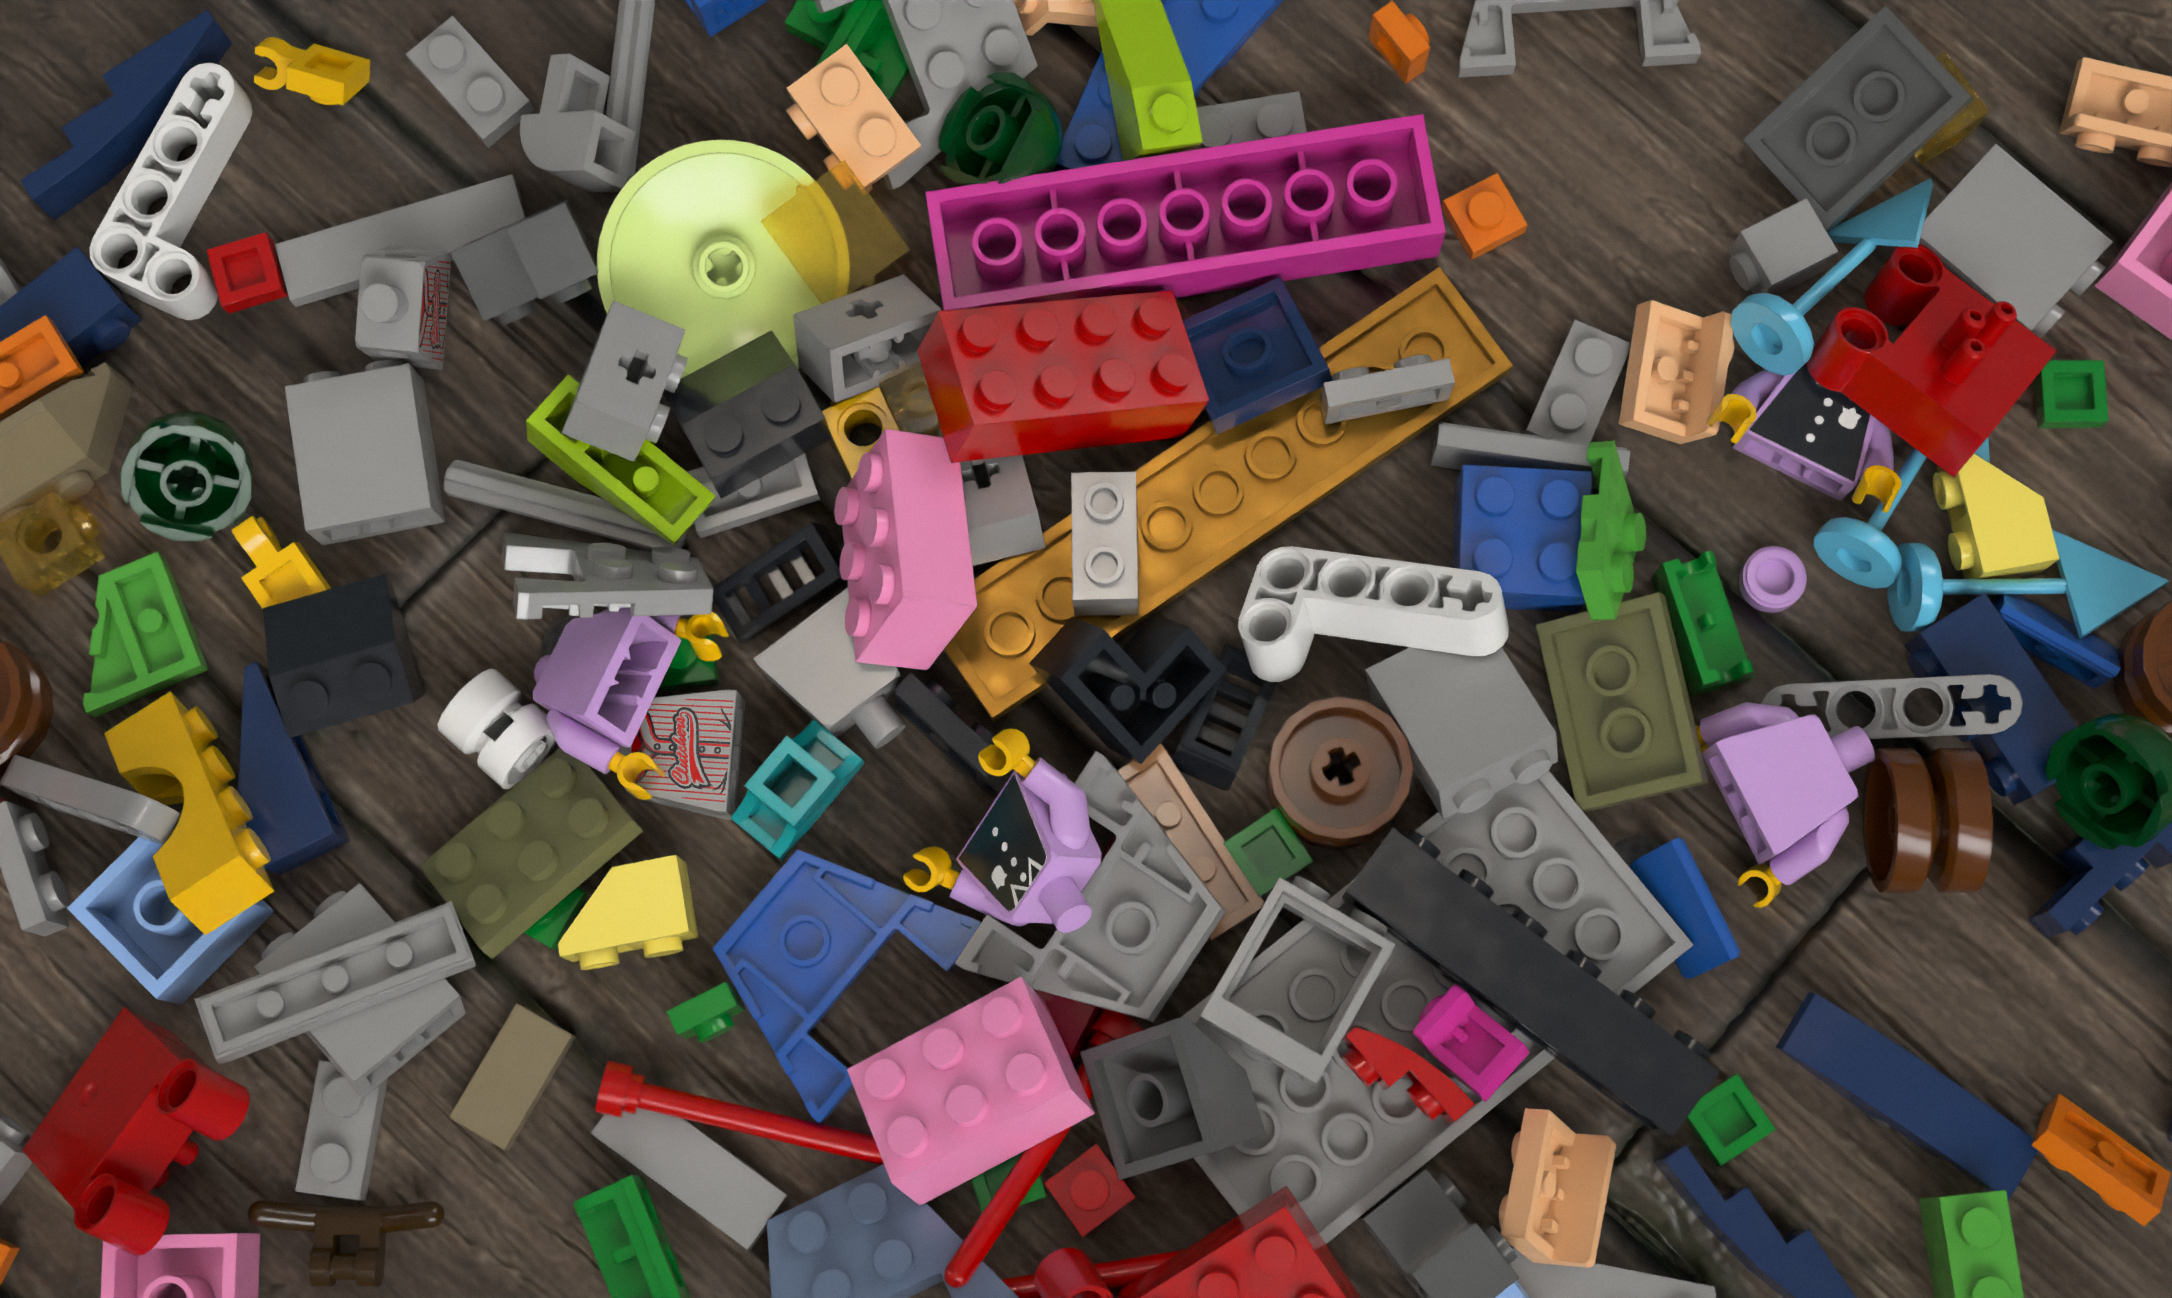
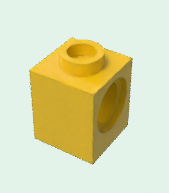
M880 387L836 403L831 401L832 407L822 411L833 442L851 479L858 470L863 454L869 453L876 443L874 442L868 446H857L849 441L850 435L857 426L864 423L875 424L882 429L881 435L885 429L900 431Z

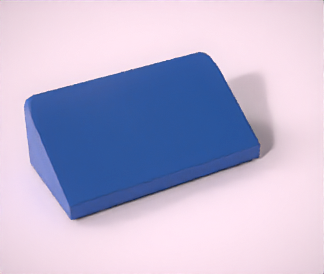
M1999 594L1993 604L2026 652L2092 689L2117 676L2121 667L2119 653L2114 646L2091 633L2079 640L2075 624L2021 594Z
M1678 837L1634 860L1629 865V868L1694 944L1675 960L1681 975L1685 979H1692L1740 956L1739 952L1741 951L1684 839L1681 840Z

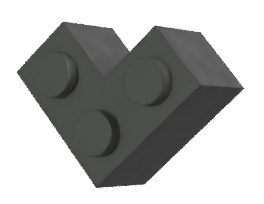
M568 199L450 252L483 321L498 316L502 326L535 312L536 309L532 300L537 297L542 299L553 294L557 303L560 304L591 290L593 283L590 277L599 272L596 258Z
M1427 1169L1418 1171L1359 1219L1420 1298H1495L1519 1279V1276L1509 1265L1517 1259V1255L1494 1226L1491 1225L1487 1228L1483 1225L1480 1228L1476 1222L1468 1223L1459 1211L1467 1202L1443 1172L1433 1178Z

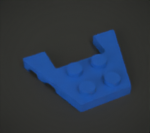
M797 849L712 949L752 1017L756 1020L785 1073L793 1082L811 1117L822 1124L853 1088V1084L847 1071L848 1068L810 1036V1032L895 932L899 931L946 972L950 973L981 922Z

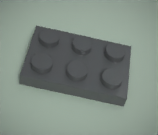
M1884 6L1753 129L1743 141L1799 202L1807 198L1825 230L1831 231L1967 107L1974 98L1889 7Z

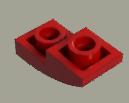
M1357 1027L1352 1029L1341 1040L1349 1049L1342 1056L1344 1062L1365 1086L1369 1087L1377 1081L1383 1090H1386L1402 1076L1406 1075L1413 1083L1406 1090V1093L1431 1121L1440 1115L1447 1124L1453 1123L1475 1105L1438 1068L1395 1041Z

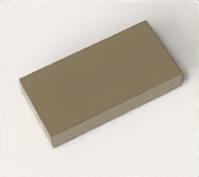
M516 1003L449 1118L501 1149L509 1151L576 1036L523 1005Z

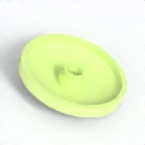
M736 140L700 141L675 148L655 158L642 167L619 192L608 211L599 237L597 251V269L599 272L597 277L606 313L608 314L614 300L685 329L677 354L688 358L681 378L771 330L797 369H799L793 314L847 295L850 262L848 245L841 221L830 199L816 181L796 163L768 148Z

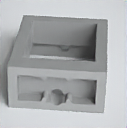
M1299 876L1295 877L1292 884L1279 877L1203 1009L1199 1021L1314 1087L1321 1078L1396 944L1384 938L1388 928L1368 914L1353 909L1348 917L1327 905L1330 894L1316 884ZM1282 907L1368 956L1315 1051L1229 1002Z

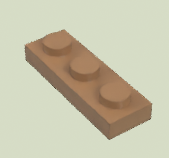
M1161 743L1142 764L1131 761L1117 770L1225 909V914L1209 937L1211 942L1260 912L1265 902L1261 896H1258L1223 843L1225 841Z

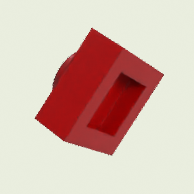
M267 232L206 250L221 307L228 314L288 296L274 241Z
M1097 1144L1044 1182L1047 1189L1082 1237L1136 1198L1123 1179L1119 1180L1117 1171Z

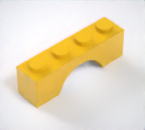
M170 691L104 733L119 773L141 795L166 806L184 803L180 819L173 833L152 857L169 900L205 936L274 892L264 865L271 861L270 854L257 834L251 828H247L245 824L253 819V815L237 790L232 786L229 787L228 782L235 778L234 771L219 749L211 745V742L217 739L218 735L210 720L199 707L195 706L188 711Z

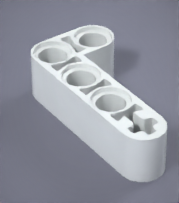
M214 63L198 64L184 75L93 236L89 247L90 259L94 266L116 287L130 296L185 320L199 319L208 314L216 304L218 293L213 276L194 256L180 247L246 130L253 113L252 102L230 72L221 65ZM198 144L195 153L190 158L177 162L179 153L185 147ZM161 197H168L166 205L161 211L147 215L149 206L155 200ZM138 249L136 259L129 266L118 269L121 257L131 250ZM192 274L190 285L184 291L178 294H171L173 284L177 279L184 275Z
M1293 546L1271 550L1262 557L1257 565L1238 622V629L1253 673L1260 679L1269 682H1281L1290 679L1301 670L1306 661L1314 634L1467 656H1486L1500 649L1506 642L1509 633L1502 589L1498 581L1489 574L1480 571Z

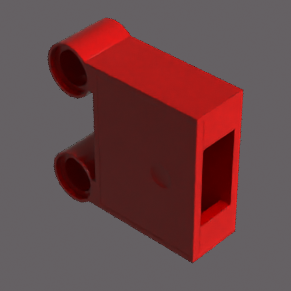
M1918 244V248L1899 246L1895 248L1865 290L1864 300L1869 311L1857 307H1849L1838 312L1814 345L1812 356L1806 363L1810 375L1821 386L1843 393L1911 446L1955 477L2057 350L2015 320L2017 312L2012 304L2005 301H1997L1993 304L1947 270L1941 259L1931 249ZM1883 322L1894 326L1906 325L1908 327L1894 343H1891Z
M123 1007L22 1151L74 1209V1223L77 1229L132 1255H144L160 1241L169 1221V1206L167 1202L149 1192L152 1188H159L167 1182L170 1175L168 1165L172 1160L183 1166H188L195 1161L199 1153V1146L188 1138L193 1130L215 1141L224 1140L232 1135L241 1125L247 1114L250 1104L249 1092L246 1087L212 1070L173 1032Z

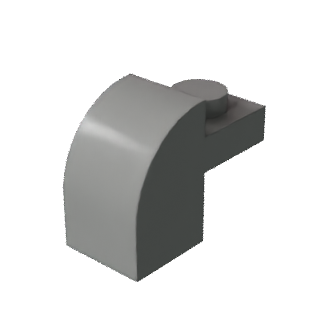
M570 53L554 54L550 57L540 113L521 115L520 138L524 152L537 167L584 191H621L627 183L636 132L603 114L610 76Z

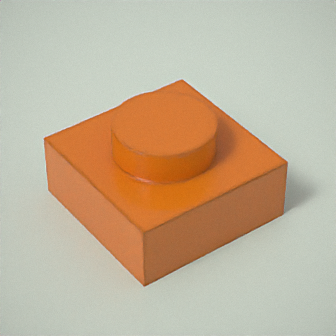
M1393 1L1389 2L1373 14L1368 39L1401 80L1407 84L1425 71L1430 51V38L1422 23L1413 14L1408 13L1404 15Z
M1498 173L1443 200L1441 207L1442 212L1470 260L1524 234L1528 226Z

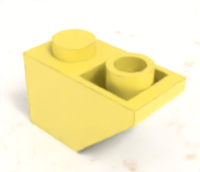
M1976 454L1972 455L1955 477L1938 465L1936 466L1937 472L1933 476L1934 495L1940 509H1947L1953 532L1948 537L1949 555L1954 568L1957 571L1962 570L1964 579H2011L2043 572L2059 560L2044 497Z
M672 855L612 867L559 941L560 957L571 962L579 961L581 970H591L619 964L618 953L643 949L644 957L652 958L683 951L682 941L699 938L686 862L679 856Z

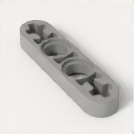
M1995 674L1794 683L1775 687L1766 694L1761 704L1782 706L1785 702V695L1792 694L1795 696V702L1799 706L1820 705L1816 692L1828 691L1829 696L1825 713L1831 727V731H1827L1831 738L1850 729L1839 718L1838 705L1841 698L1851 691L1864 692L1871 697L1876 708L1875 717L1872 722L1862 728L1869 739L1994 734L2005 731L2014 725L2022 713L2023 706L2021 692L2014 682L2002 675ZM1989 684L1997 685L1999 696L2010 697L2011 709L2000 712L1999 722H1987L1985 712L1978 710L1962 712L1966 725L1953 726L1951 724L1955 703L1949 689L1950 685L1964 686L1961 699L1983 696L1985 685ZM1929 688L1937 692L1942 699L1943 712L1939 720L1934 724L1928 726L1917 725L1907 717L1904 709L1905 700L1913 690Z
M18 755L13 756L0 781L2 787L43 806L161 845L173 833L181 816V813L144 795Z

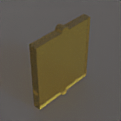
M845 160L841 161L809 186L805 184L798 185L796 187L797 195L760 221L821 304L848 295L862 284L867 287L874 284L873 276L910 250Z

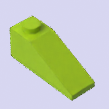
M1093 0L1123 161L1195 150L1203 143L1192 81L1161 0Z
M568 374L526 420L527 441L575 481L672 545H675L715 500L716 495L646 439L633 462L562 434L561 432L580 385Z

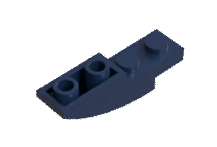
M2172 822L2159 836L2143 846L2133 849V846L2120 845L2114 850L2100 848L2078 835L2055 855L2073 876L2029 920L2047 938L2067 932L2068 930L2074 935L2081 933L2104 911V908L2097 901L2113 886L2122 891L2144 873L2149 867V863L2155 868L2172 863Z

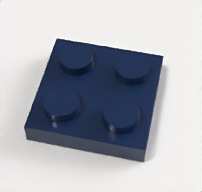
M1281 277L1183 320L1209 398V402L1204 409L1217 434L1323 387L1325 382L1332 381L1330 369Z

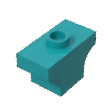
M813 719L796 737L790 739L786 736L744 785L747 788V793L740 806L730 818L778 859L783 861L865 763L863 759Z

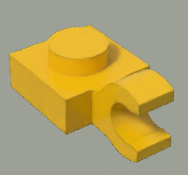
M276 37L265 38L255 47V54L271 59L277 67L276 70L265 66L254 76V83L267 90H277L286 84V89L308 95L311 100L317 103L344 105L370 82V59L318 44H313L307 50L291 46L286 41Z
M251 516L231 530L239 544L257 566L241 578L262 609L331 589L300 542H293L284 549H281L276 535L263 517L256 519L254 516Z

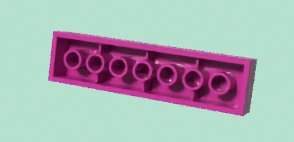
M1423 114L1024 176L1003 184H998V180L988 182L989 184L979 183L925 192L943 310L1170 290L1173 291L1175 298L1262 285L1278 277H1281L1283 281L1436 258L1439 256L1446 233Z

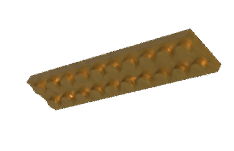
M1440 267L1319 347V350L1330 369L1331 376L1339 371L1355 367H1366L1369 369V373L1394 369V364L1397 361L1415 355H1430L1432 361L1449 358L1455 380L1449 400L1325 424L1320 404L1321 387L1219 434L1216 433L1211 421H1209L1134 471L1136 472L1138 615L1074 616L1072 600V514L1042 533L1045 548L1007 557L974 579L977 607L944 648V652L993 722L1049 685L1029 662L1071 617L1105 630L1115 641L1511 372L1512 363Z

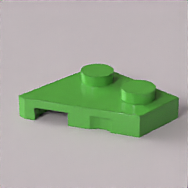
M1615 441L1589 442L1586 460L1592 467L1599 494L1583 495L1581 537L1578 543L1576 573L1590 619L1612 620L1617 617L1624 593L1632 590L1634 580L1633 562L1637 551H1643L1645 547L1646 525L1642 513L1634 512Z
M157 551L99 575L95 602L99 617L96 626L92 629L89 655L95 657L90 693H84L83 706L87 714L97 717L209 670L166 556Z

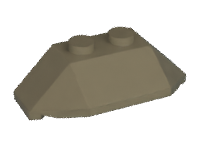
M104 362L91 369L84 377L71 380L0 422V538L5 535H16L28 530L38 522L39 514L59 502H70L84 496L93 488V481L109 472L132 389L127 380L107 363Z

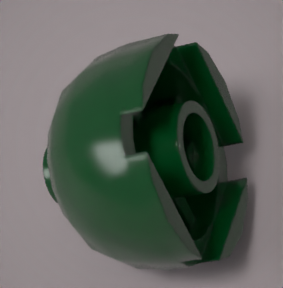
M995 72L987 76L993 83L986 85L979 92L970 86L959 96L948 112L939 135L938 149L946 154L947 167L943 165L941 167L947 177L959 186L979 183L989 184L988 182L998 180V184H1003L1024 176L1053 171L1062 150L1063 130L1053 103L1040 90L1014 72Z
M176 411L154 418L132 439L121 466V494L126 504L129 501L132 509L140 516V523L149 531L174 541H203L212 538L215 531L224 529L231 522L232 527L242 518L252 496L253 464L242 437L224 421L203 412Z
M2111 713L2077 725L2065 732L2051 747L2046 766L2047 782L2056 778L2057 789L2062 798L2054 804L2060 816L2079 836L2100 848L2114 850L2120 845L2133 846V849L2143 846L2159 836L2172 822V737L2162 727L2143 717Z

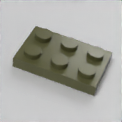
M1658 592L1621 602L1616 619L1591 620L1588 611L1536 624L1575 803L1584 813L1709 783L1664 594Z
M559 748L419 867L446 903L452 901L461 924L478 947L493 959L642 833L643 830L591 766Z

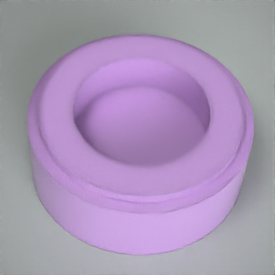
M1769 546L1757 550L1746 560L1740 570L1738 581L1740 592L1748 604L1757 610L1775 613L1789 608L1800 598L1806 587L1807 575L1802 561L1796 554L1783 547Z

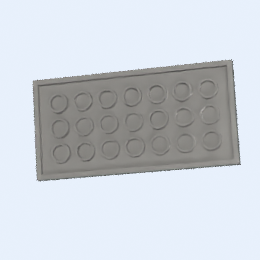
M1550 771L1531 783L1519 784L1516 782L1494 793L1492 799L1476 811L1470 813H1461L1459 811L1445 819L1437 812L1415 830L1440 850L1441 854L1436 860L1453 873L1458 875L1462 869H1465L1489 885L1494 891L1490 900L1511 915L1515 909H1519L1538 921L1548 931L1543 940L1563 955L1569 949H1572L1594 963L1602 971L1597 980L1618 996L1623 989L1634 994L1694 945ZM1354 880L1332 896L1326 903L1348 917L1353 909L1356 908L1345 901L1342 896ZM1303 919L1251 961L1229 1002L1315 1051L1368 956ZM1386 932L1384 938L1396 945L1344 1036L1357 1027L1377 1033L1401 1044L1438 1068L1475 1105L1453 1123L1447 1124L1440 1115L1431 1121L1406 1093V1090L1413 1085L1406 1075L1402 1076L1386 1090H1383L1377 1081L1369 1087L1365 1086L1344 1062L1342 1056L1349 1049L1342 1041L1318 1083L1312 1087L1199 1021L1203 1009L1213 994L1212 992L1182 1017L1188 1019L1246 1070L1266 1135L1194 1157L1193 1159L1238 1216L1283 1187L1288 1186L1325 1244H1327L1546 1066L1554 1057L1469 994L1476 1006L1523 1042L1529 1051L1525 1059L1486 1102L1483 1101L1433 1060L1413 1034V1030L1419 1024V1017L1426 1005L1435 997L1445 995L1456 983Z

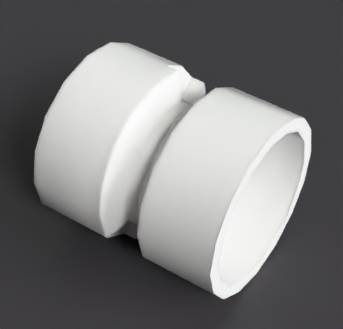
M491 668L469 681L450 701L440 717L438 731L463 753L471 754L478 752V766L503 789H511L548 757L557 742L546 723L547 714L536 704L522 706V692L500 672Z

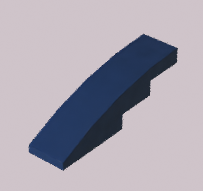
M208 10L103 74V78L114 95L61 127L73 148L20 180L32 200L54 220L106 185L139 156L180 81L191 68L203 63H219L232 42Z
M1809 992L1776 1045L1777 1049L1868 1116L1885 1121L1928 1154L1948 1161L1987 1191L2006 1190L2008 1200H2010L2038 1152L2032 1146L2034 1138L1996 1110L1892 1040L1816 993Z
M1687 1145L1674 1146L1653 1161L1694 1215L1748 1270L1783 1298H1856L1809 1229H1793L1782 1237L1748 1187H1735L1721 1196Z

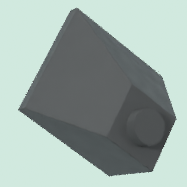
M1185 1017L1177 1018L1080 1052L1119 1180L1266 1135L1246 1070Z

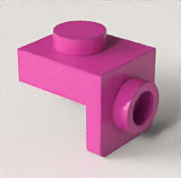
M1458 984L1453 985L1445 995L1435 997L1426 1005L1419 1017V1024L1413 1030L1414 1036L1426 1053L1485 1102L1529 1054L1523 1042L1476 1006L1469 994Z

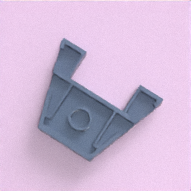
M884 1164L767 1220L771 1298H909L940 1282H945L951 1298H1019L983 1261L964 1287L953 1288L949 1286L944 1279V1270L963 1240L927 1203L919 1206L894 1186L890 1181Z

